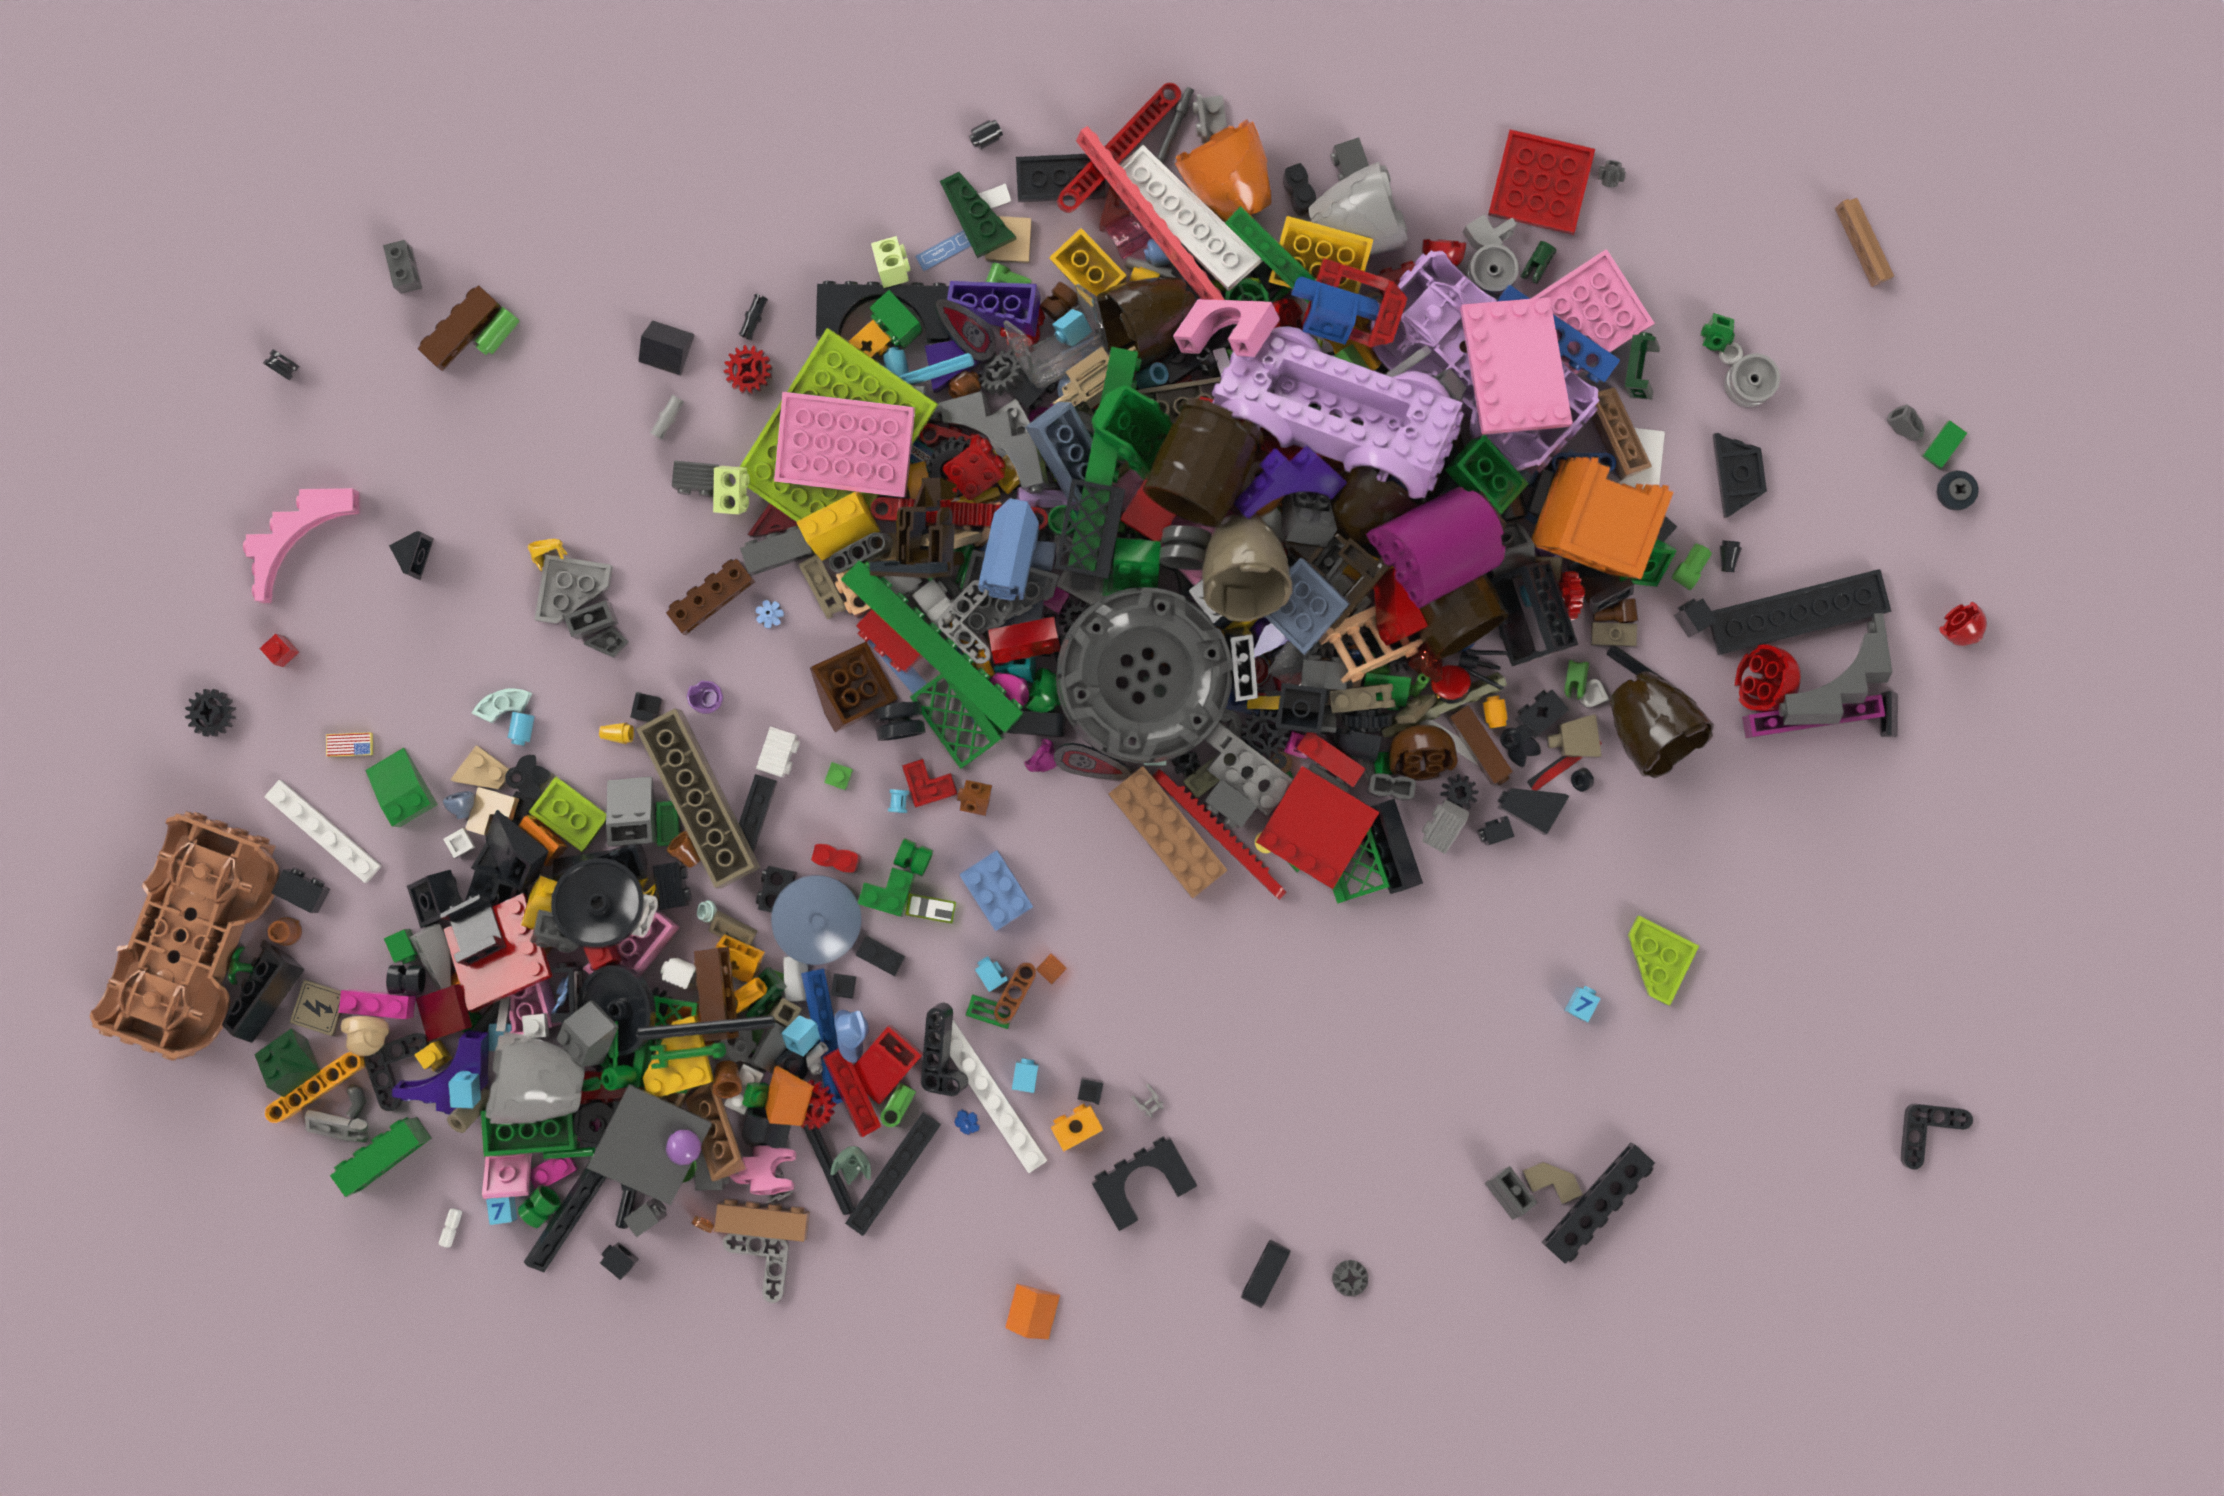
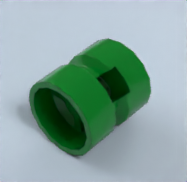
M1065 505L1056 506L1048 516L1050 530L1060 537L1067 507ZM1072 509L1070 511V518L1075 524L1077 522V516L1074 510ZM1068 521L1067 529L1072 526L1070 521ZM1075 528L1068 531L1066 533V536L1071 535L1075 531Z
M904 838L893 864L903 869L909 867L911 872L923 876L934 850L925 846L917 847L916 842Z
M539 1185L530 1198H527L518 1207V1214L529 1226L539 1228L549 1218V1215L553 1214L561 1206V1199L550 1187Z

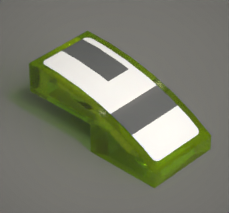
M909 893L905 915L952 924L956 902Z

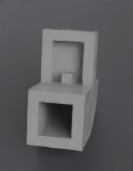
M1482 215L1466 225L1463 234L1476 250H1479L1488 244L1503 245L1502 241L1507 240L1514 234L1513 231L1517 224L1511 218L1493 229L1486 216Z

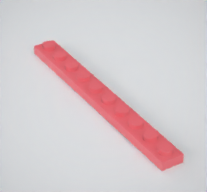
M1088 126L1083 128L1076 139L1078 145L1198 297L1205 300H1225L1222 297L1221 291L1211 283L1206 272L1200 269L1194 257L1181 245L1180 239L1173 235L1165 220L1158 216L1153 205L1143 197L1138 186L1132 183L1126 171L1117 164L1111 152L1102 145L1097 134L1092 132Z

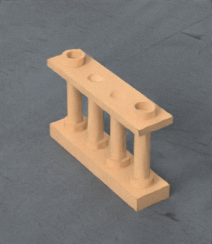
M1375 606L1345 619L1336 631L1330 627L1318 640L1321 645L1330 642L1336 648L1348 669V673L1341 679L1343 683L1350 680L1356 682L1363 678L1365 673L1404 655L1406 658L1411 657L1418 652L1417 648L1423 643L1421 639L1411 643L1409 638L1405 637L1399 640L1403 647L1393 651L1390 645L1386 646L1379 637L1376 627ZM1365 625L1366 628H1370L1385 655L1377 659L1374 658L1359 632L1360 627ZM1348 634V636H1352L1367 662L1366 664L1356 667L1341 641L1342 635Z

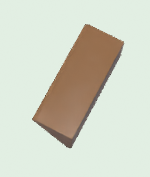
M1616 388L1599 391L1598 399L1600 401L1596 404L1598 410L1591 419L1607 453L1613 455L1616 459L1615 471L1620 481L1649 469L1652 465Z
M713 1082L703 1084L685 1101L690 1112L712 1122L701 1144V1149L712 1181H717L743 1171L746 1167L723 1099L713 1093Z

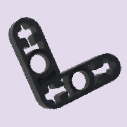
M414 1033L386 1043L378 1052L374 1053L375 1055H380L381 1059L377 1060L379 1067L384 1066L385 1069L374 1072V1069L378 1068L376 1061H371L374 1054L364 1056V1063L378 1104L383 1110H395L402 1102L400 1098H395L392 1106L391 1104H386L385 1100L388 1099L387 1092L389 1097H392V1090L384 1093L381 1092V1090L388 1089L389 1087L393 1089L397 1085L390 1064L411 1057L428 1046L429 1041H427L424 1033ZM415 1037L418 1040L422 1039L423 1043L420 1044V1049L418 1046L408 1049L407 1044L415 1042ZM395 1044L400 1045L402 1048V1054L399 1057H395L391 1053V1048ZM381 1073H385L388 1076V1083L385 1086L380 1085L377 1081L378 1075Z
M1916 1103L1908 1105L1904 1113L1901 1146L1902 1164L1913 1170L1922 1167L1925 1159L1927 1126L1961 1130L1968 1129L1973 1123L1972 1114L1960 1108ZM1918 1110L1919 1112L1927 1113V1118L1921 1116L1915 1118L1912 1116V1112ZM1938 1110L1944 1113V1120L1940 1123H1936L1933 1119L1934 1113ZM1961 1113L1963 1117H1966V1120L1962 1121L1961 1125L1959 1121L1950 1120L1951 1116L1960 1117ZM1913 1130H1917L1920 1134L1919 1140L1915 1143H1912L1909 1139V1134ZM1908 1145L1913 1147H1919V1149H1909ZM1912 1154L1917 1157V1161H1913V1163L1908 1161V1157H1911Z

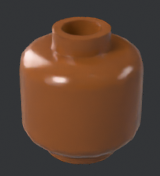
M963 370L953 377L948 383L950 396L954 399L979 392L981 384L978 380L980 378L978 374L974 371Z

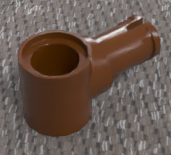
M1623 599L1593 614L1594 622L1612 619L1618 621V623L1638 621L1636 599Z

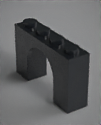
M1162 1136L1152 1142L1154 1146L1146 1150L1143 1147L1133 1153L1134 1157L1126 1161L1124 1158L1113 1165L1115 1167L1109 1172L1103 1170L1094 1176L1095 1180L1092 1181V1185L1118 1231L1139 1220L1124 1189L1127 1177L1135 1169L1144 1166L1159 1169L1168 1179L1177 1197L1197 1187L1196 1181L1170 1137L1165 1139Z

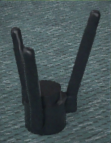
M1468 648V651H1462L1458 666L1465 669L1468 674L1493 687L1504 690L1502 685L1472 669L1477 670L1478 666L1501 670L1500 666L1479 661L1480 657L1476 655H1507L1508 652Z

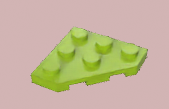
M1637 915L1628 933V938L1647 995L1670 1006L1699 945Z

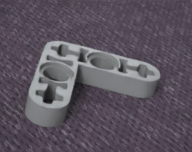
M978 579L972 581L938 619V627L973 661L982 664L990 660L992 656L991 648L964 623L967 617L989 593L988 590L984 589L983 595L977 594L973 598L977 601L975 604L970 597L965 595L967 592L969 596L974 593L975 588L973 586H978ZM960 600H966L969 603V610L965 613L958 609V602ZM951 609H953V611L962 618L959 620V618L956 617L952 621V624L954 625L953 628L951 626L946 628L944 626L946 622L943 619L951 618L954 613L950 611ZM965 631L970 634L971 641L968 644L960 642L959 635L961 632ZM975 640H977L979 643L975 646L980 650L986 649L984 653L986 658H978V651L974 648L970 651L968 647L972 646Z
M728 1233L723 1240V1246L728 1252L766 1257L763 1297L769 1303L778 1302L782 1298L785 1289L789 1255L788 1240ZM736 1236L737 1241H744V1237H748L745 1244L746 1249H743L744 1244H737L733 1248L732 1243H728V1240ZM753 1238H758L762 1241V1248L756 1251L751 1248L750 1242ZM766 1239L770 1240V1245H775L778 1241H781L784 1249H781L778 1253L776 1248L769 1247L768 1252H765L767 1247ZM777 1263L781 1265L782 1273L777 1276L773 1275L770 1272L771 1264ZM768 1278L771 1280L781 1279V1283H776L775 1290L779 1291V1294H776L774 1298L767 1291L773 1285V1281L768 1282Z

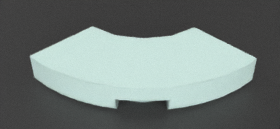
M515 688L497 691L483 698L476 705L472 714L490 723H494L500 715L506 712L516 711L523 713L533 693Z

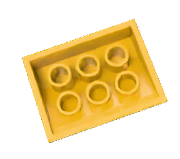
M1286 216L1279 243L1306 270L1317 278L1323 258L1365 271L1374 239ZM1272 270L1270 283L1291 288ZM1342 276L1338 288L1359 294L1361 282Z

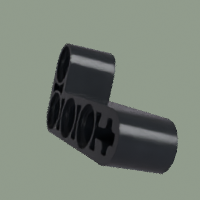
M941 1002L931 1008L926 1015L921 1085L925 1091L956 1096L968 1086V1077L962 1071L949 1069L953 1009L948 1003ZM935 1032L940 1035L941 1040L936 1038ZM933 1054L939 1058V1062L934 1059ZM931 1075L936 1078L937 1083L932 1080ZM952 1080L957 1082L958 1087L953 1085Z

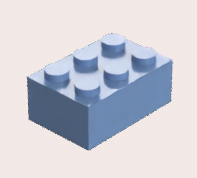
M998 850L959 874L995 931L1034 907Z

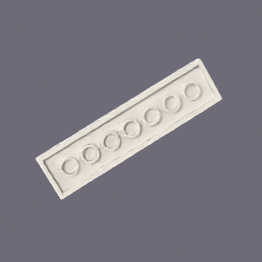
M1144 145L1120 165L1126 171L1132 183L1138 186L1143 197L1153 205L1158 216L1165 220L1173 235L1180 239L1181 245L1228 291L1262 262L1261 258Z

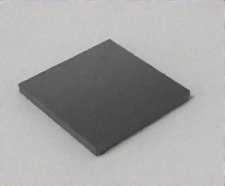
M629 1084L587 1168L671 1205L692 1163L677 1165L671 1162L665 1151L667 1141L678 1130H690L697 1134L702 1144L712 1122Z

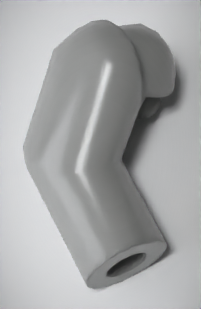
M823 1042L816 1045L806 1055L808 1070L813 1075H818L823 1070L821 1056L828 1051V1047Z

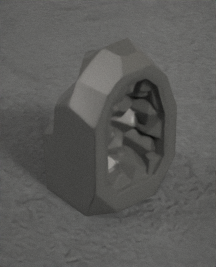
M1906 404L1895 408L1889 413L1886 420L1896 434L1911 441H1918L1923 437L1925 432L1924 425L1914 408Z

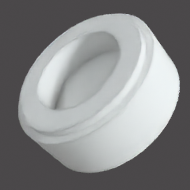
M1734 342L1731 345H1727L1724 352L1719 351L1721 362L1729 366L1735 364L1743 356L1741 346Z

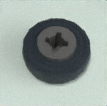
M1957 470L1949 472L1941 478L1937 485L1936 493L1938 500L1944 507L1958 511L1968 508L1975 502L1978 497L1979 488L1977 481L1971 474Z

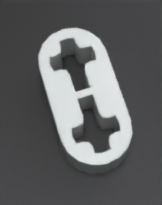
M644 894L643 915L639 925L631 935L644 937L648 933L658 905L655 896Z

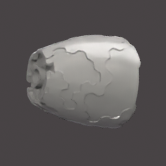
M1380 162L1356 171L1336 183L1308 208L1312 223L1374 239L1369 256L1405 248V242L1408 241V231L1403 214L1400 210H1396L1392 198L1390 174L1386 165L1381 166Z
M505 1031L503 1036H498V1045L495 1049L492 1067L493 1072L497 1074L496 1080L491 1087L490 1099L486 1108V1118H490V1123H534L578 1111L585 1066H580L565 1049L530 1036Z

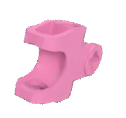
M754 1146L752 1157H742L746 1169L740 1171L739 1174L735 1173L729 1176L737 1184H750V1193L756 1195H774L794 1190L792 1180L776 1178L775 1171L780 1163L796 1160V1152L785 1148Z

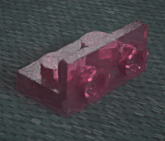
M1133 213L1105 229L1107 235L1117 248L1121 259L1147 246L1148 240L1153 239Z

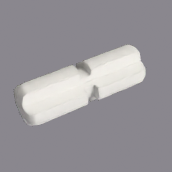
M455 1208L449 1210L445 1222L446 1227L443 1228L439 1240L440 1246L446 1248L452 1246L456 1234L455 1229L458 1228L462 1216L461 1210Z

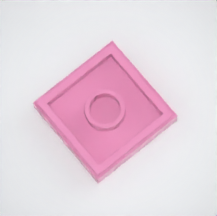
M532 1153L485 1157L482 1197L484 1199L528 1196Z

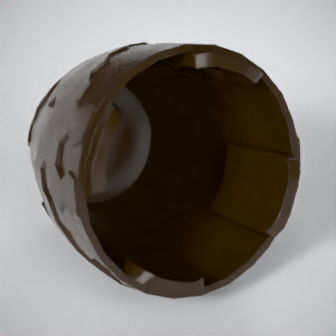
M1155 277L1129 281L1101 292L1094 301L1100 325L1098 333L1105 349L1110 353L1111 347L1129 350L1135 346L1136 349L1134 351L1137 350L1139 352L1137 358H1142L1140 370L1163 358L1177 347L1173 335L1196 303L1193 293L1186 292L1187 285L1180 278Z
M1359 465L1354 466L1350 472L1344 468L1340 476L1347 484L1332 499L1330 498L1337 527L1336 532L1346 541L1351 538L1363 549L1373 546L1367 536L1368 532L1427 503V494L1425 498L1414 499L1409 497V491L1393 480L1388 481L1392 476L1391 473L1388 474L1385 482H1382V478L1379 481L1377 479V475L1380 472L1379 468Z
M1648 671L1637 674L1636 681L1630 679L1621 684L1612 693L1610 704L1614 725L1627 756L1642 776L1658 778L1669 773L1675 764L1692 753L1696 748H1703L1713 737L1712 730L1714 724L1690 696L1665 679Z

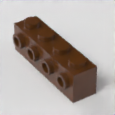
M479 285L476 288L470 289L462 303L456 304L451 309V314L436 325V330L430 336L428 335L421 340L420 346L417 349L438 369L443 371L488 325L502 306Z
M737 558L734 561L730 559L721 566L723 569L717 574L713 572L704 579L705 583L701 586L691 588L686 593L687 596L681 601L678 599L669 605V610L666 614L683 635L689 634L756 582Z
M729 947L694 951L693 963L696 968V988L699 994L698 1008L701 1013V1021L737 1019ZM738 1031L703 1034L704 1042L739 1037Z

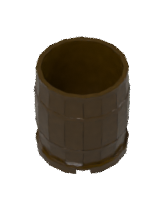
M1189 398L1187 403L1183 400L1178 409L1180 414L1169 429L1159 449L1143 491L1154 503L1182 519L1198 525L1218 528L1234 503L1252 466L1256 451L1262 447L1265 439L1263 433L1245 419L1242 424L1232 418L1233 411L1206 400Z
M1485 573L1419 608L1428 627L1417 633L1434 654L1435 659H1443L1467 648L1492 632L1503 623L1509 613L1505 610L1496 589Z

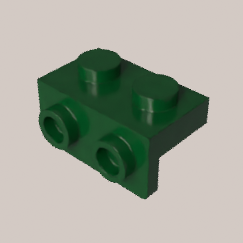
M766 967L758 975L768 989L761 999L749 1006L747 1009L749 1012L746 1014L748 1018L765 1015L768 1011L767 1007L771 1003L778 1001L783 995L782 991L787 987L771 967Z

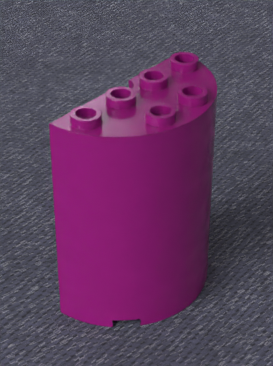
M1463 487L1452 489L1367 533L1371 544L1376 547L1383 561L1388 566L1392 565L1395 567L1397 581L1402 584L1410 599L1418 608L1500 566L1505 555V546L1502 545L1501 535L1504 532L1495 511L1481 495L1473 490L1470 492L1463 490Z

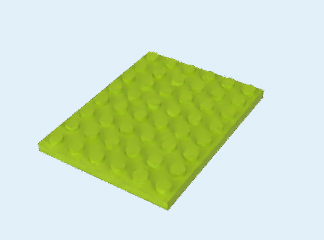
M829 328L825 330L787 391L790 393L915 407L912 445L939 405ZM781 400L740 467L747 468V474H749L750 478L747 488L797 522L857 491L774 481ZM862 492V495L869 509L871 510L870 507L872 502L875 499H877L880 496V494Z

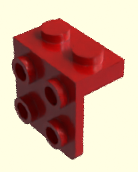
M979 434L971 439L970 447L947 462L943 467L945 474L955 482L957 488L967 500H973L1004 478L1006 463L999 455L996 456L991 450L992 446L986 438L982 439Z

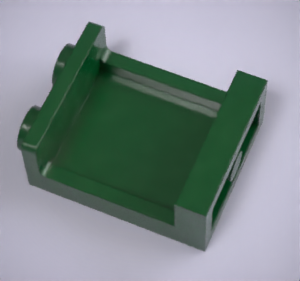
M1641 332L1639 335H1633L1625 381V389L1630 398L1653 399L1654 391L1649 380H1642L1646 353L1660 352L1658 341L1651 333Z

